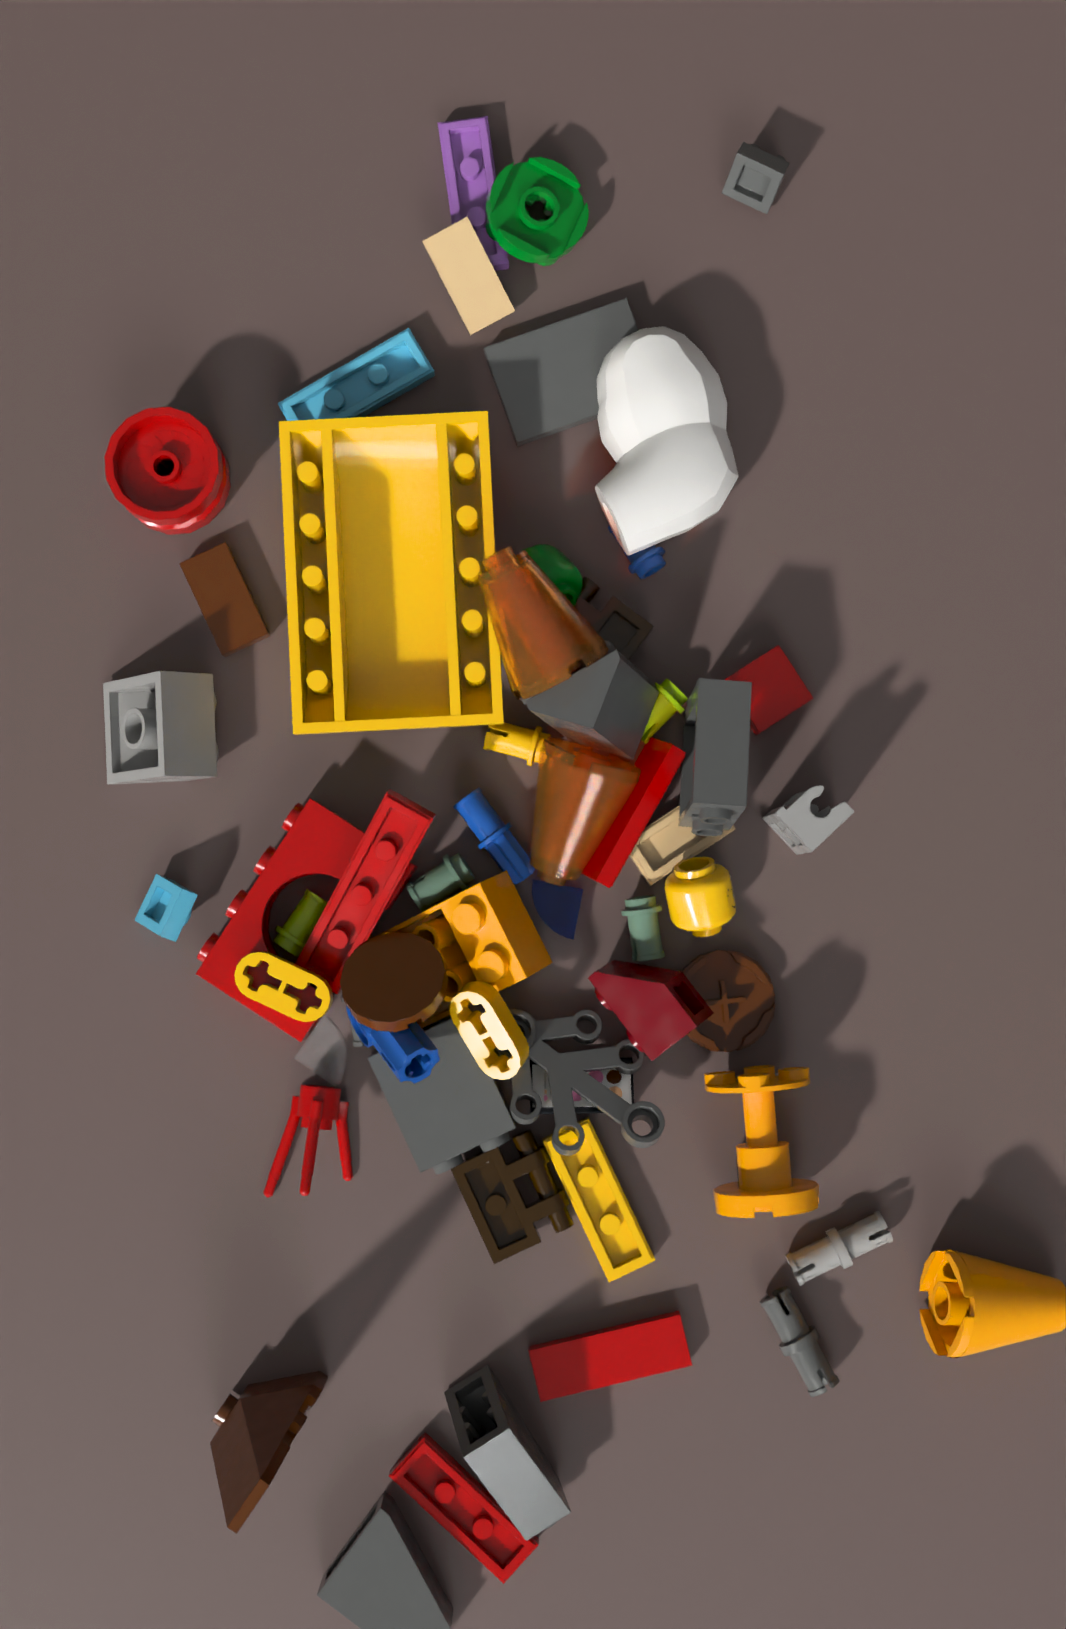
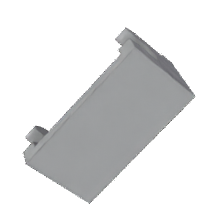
M814 786L793 795L781 807L768 811L762 817L796 855L813 852L855 812L845 801L833 808L827 806L818 812V806L811 804L814 798L821 795L824 790L823 786Z

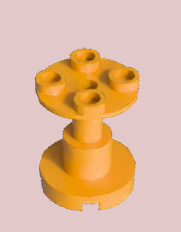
M774 1065L748 1066L743 1068L744 1074L738 1075L737 1078H735L734 1071L705 1073L704 1081L707 1092L742 1093L746 1143L736 1145L739 1181L723 1184L713 1189L716 1213L727 1217L755 1218V1212H772L773 1217H781L816 1210L819 1204V1184L813 1180L791 1178L789 1143L778 1141L774 1091L809 1085V1067L778 1069V1075H775Z

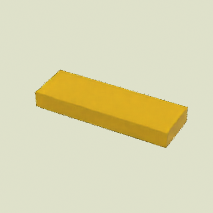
M589 1117L577 1122L582 1126L585 1138L581 1149L576 1154L571 1156L559 1154L552 1145L553 1134L543 1138L542 1141L607 1280L611 1282L655 1261V1257ZM564 1130L558 1135L559 1140L564 1145L571 1146L578 1142V1138L573 1131Z

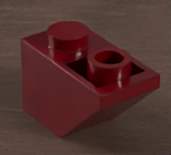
M613 960L588 977L595 987V994L605 1008L616 1014L626 1027V1033L630 1042L639 1051L645 1052L651 1061L714 1014L681 971Z

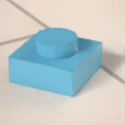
M156 874L135 917V921L155 934L176 942L183 926L186 925L191 917L192 907L198 895L179 883Z

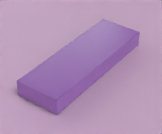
M488 116L439 122L438 130L451 222L454 224L468 216L494 270L509 269L507 252L498 242L489 237L485 226L487 220L486 199L496 179Z

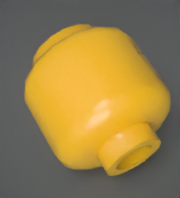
M693 857L677 863L674 866V871L665 880V893L672 923L679 929L691 931L695 937H708L719 933L722 930V925L729 922L736 913V902L730 872L722 865L715 864L714 859L710 857Z

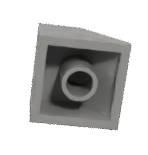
M156 671L103 683L107 784L175 782L217 777L219 749L216 743L215 732L217 700L213 686V674Z

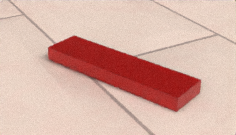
M392 789L386 792L295 963L327 980L332 988V992L337 995L341 991L340 979L344 964L356 948L369 940L436 816L435 813Z

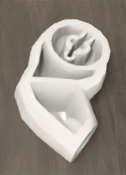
M665 326L640 329L621 338L603 359L596 379L599 405L597 418L601 441L615 460L616 465L595 485V491L605 517L616 539L627 555H632L683 534L716 514L739 477L733 450L726 432L727 400L718 373L702 351L684 334Z

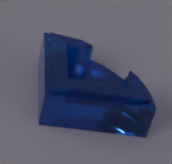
M533 879V901L541 919L554 932L574 940L583 889Z

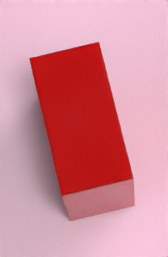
M779 645L724 679L752 682L750 728L756 736L814 699Z

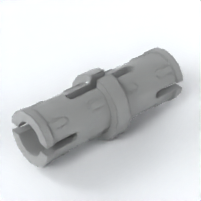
M877 1210L872 1215L838 1231L835 1227L826 1230V1237L795 1252L787 1253L785 1257L799 1286L805 1284L804 1282L840 1265L843 1269L852 1266V1259L886 1243L893 1242L891 1232L886 1230L888 1226L881 1213Z

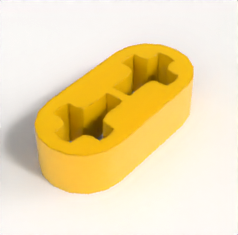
M265 951L250 953L243 957L236 966L235 982L242 994L295 1020L302 1022L315 1021L324 1016L331 1008L333 993L327 980L273 953ZM263 961L269 964L267 973L282 981L280 987L262 984L258 990L251 986L253 977L247 974L248 967H257ZM310 983L316 985L315 995L322 999L321 1006H311L306 1012L299 1009L301 1000L286 992L289 984L298 989H306Z
M483 981L467 983L453 997L450 1003L451 1019L483 1072L494 1079H510L517 1074L529 1056L527 1039L500 993L492 985ZM468 1004H481L485 1011L483 1014L479 1010L472 1012L468 1008ZM496 1047L499 1050L508 1049L512 1056L510 1058L506 1055L498 1056L494 1049Z

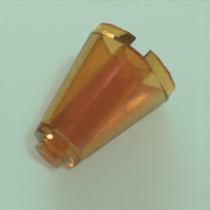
M509 545L482 560L487 570L480 573L478 578L510 689L516 700H519L521 697L523 700L530 698L572 677L571 672L581 666L579 660H583L586 667H589L608 652L609 649L603 638L525 550L514 554Z
M548 737L547 740L544 738L539 755L529 864L537 869V878L558 886H565L567 880H578L639 782L638 779L641 773L639 767L610 753L608 757L593 752L592 747L574 741L555 737Z

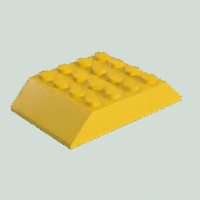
M488 411L279 421L293 734L504 724Z

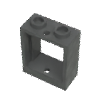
M698 678L684 707L682 750L686 754L681 763L678 826L692 827L693 834L700 836L722 835L723 830L731 829L747 807L752 682Z

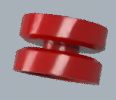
M172 407L146 408L126 418L111 435L104 456L106 480L115 498L147 528L168 535L192 533L210 524L224 508L231 488L229 463L208 428L190 413Z

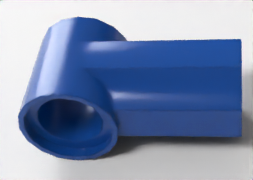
M346 1006L349 1020L360 1040L368 1048L374 1045L400 1082L411 1081L415 1084L431 1074L435 1064L440 1061L438 1049L417 1022L408 1024V1029L398 1032L375 1031L359 1023Z

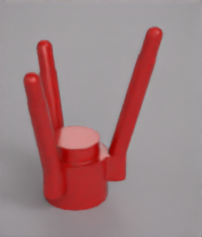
M301 1084L300 1096H292L290 1116L263 1192L265 1197L270 1198L273 1196L300 1119L301 1127L308 1128L301 1172L300 1194L307 1196L310 1193L319 1130H332L333 1120H336L343 1179L345 1181L352 1180V1157L347 1123L349 1102L340 1101L341 1088Z

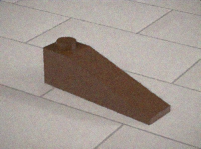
M321 1371L248 1384L239 1399L229 1394L212 1419V1422L218 1425L219 1428L212 1438L210 1446L226 1525L234 1533H238L270 1486L291 1448L289 1446L307 1419V1416L304 1415L305 1411L309 1406L312 1407L319 1398L328 1379V1376Z

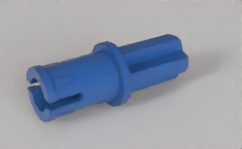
M480 787L453 806L481 842L477 845L478 848L481 850L485 847L501 871L507 870L514 885L519 884L533 874L536 870L535 865L510 832L511 823L504 824L482 794Z

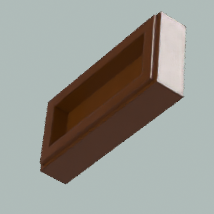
M226 542L179 563L222 656L227 657L271 636Z

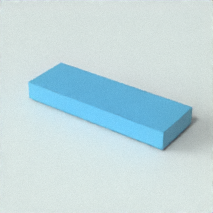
M407 328L277 404L287 421L365 417L434 377L435 372L411 330Z

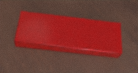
M651 737L650 741L645 744L577 864L576 871L608 888L613 886L685 758L686 752L671 743Z
M679 1310L532 1345L528 1349L540 1402L692 1366Z
M426 1432L390 1470L389 1477L503 1584L539 1545V1538L536 1535L526 1541L490 1492Z

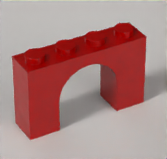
M311 798L305 806L297 803L288 814L282 825V829L288 833L277 849L269 846L257 862L253 872L260 876L249 892L242 889L235 896L225 913L227 917L231 918L230 922L220 936L213 933L207 939L198 953L197 959L203 963L196 972V975L299 1042L308 1038L319 1019L310 1022L298 1021L248 998L238 989L234 974L236 966L241 959L250 953L265 951L279 956L271 940L269 921L271 910L280 893L292 882L308 875L326 874L340 880L365 833ZM410 862L385 908L386 910H391L406 884L417 870L418 866ZM265 961L260 966L248 967L247 974L253 977L251 986L257 990L262 984H271L279 988L282 981L267 973L269 964ZM310 983L306 989H298L289 984L286 992L301 1000L299 1009L306 1012L311 1006H321L322 999L315 995L316 985Z

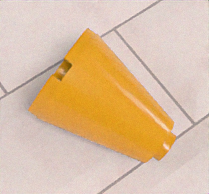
M951 1249L932 1252L924 1263L919 1291H928L929 1309H920V1320L925 1338L932 1351L938 1356L959 1358L1061 1332L1066 1328V1287L1058 1278Z

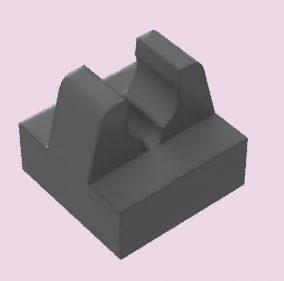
M743 142L737 152L722 194L767 214L790 163L786 162L785 158L780 155L776 157L760 150V146Z

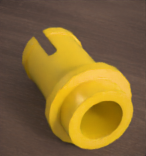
M505 722L504 724L488 725L490 732H486L484 750H492L525 759L528 766H533L534 762L544 764L550 746L551 735L543 733V727L537 726L535 730Z

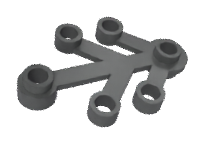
M509 1009L529 1045V1056L517 1074L511 1077L513 1096L510 1101L509 1112L514 1121L523 1125L531 1124L538 1119L541 1112V1098L532 1089L530 1059L547 1071L556 1124L552 1135V1145L559 1154L565 1156L576 1154L581 1149L585 1138L582 1126L577 1123L572 1090L619 1123L622 1136L630 1145L637 1148H647L659 1140L665 1127V1118L662 1111L655 1104L647 1101L629 1104L586 1073L615 1068L622 1074H634L642 1066L645 1057L644 1052L639 1051L629 1039L620 1041L616 1046L558 1053L545 1042L573 1037L580 1044H592L599 1038L602 1030L600 1016L592 1010L585 1009L570 1017L536 1021L530 1013L524 1010ZM582 1020H588L594 1024L596 1030L593 1033L584 1034L577 1028V1023ZM497 1047L494 1049L495 1053L499 1056L506 1055L508 1058L512 1056L508 1049L499 1050ZM623 1050H631L636 1054L637 1061L633 1064H626L621 1061L619 1053ZM522 1099L530 1100L535 1105V1110L530 1114H522L517 1110L516 1103ZM637 1120H643L648 1123L651 1132L645 1136L638 1135L633 1131L632 1123ZM564 1130L573 1131L578 1138V1142L571 1146L564 1145L559 1140L558 1135Z

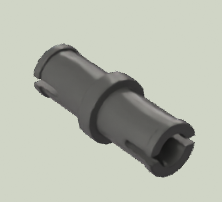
M784 1286L772 1292L774 1297L770 1298L769 1295H766L759 1302L764 1307L782 1340L779 1347L783 1355L790 1356L808 1388L810 1396H819L827 1392L825 1385L828 1384L830 1388H834L840 1380L835 1375L817 1342L820 1338L815 1326H808L790 1293V1288Z

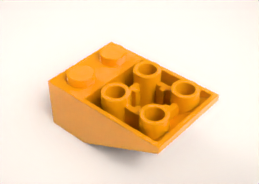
M507 870L379 934L383 935L390 932L413 933L429 940L441 953L448 978L445 998L432 1016L423 1022L421 1018L416 1021L421 1028L450 1015V1003L453 997L469 982H487L499 992L553 963Z

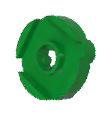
M531 157L527 162H519L513 165V162L498 174L487 195L485 207L487 220L485 226L489 237L498 242L510 255L525 262L550 266L556 263L560 257L568 254L582 237L589 218L588 204L586 202L584 205L583 197L578 190L581 185L569 169L548 158ZM536 200L541 201L544 204L543 213L549 216V219L534 220L525 209V204L532 206Z

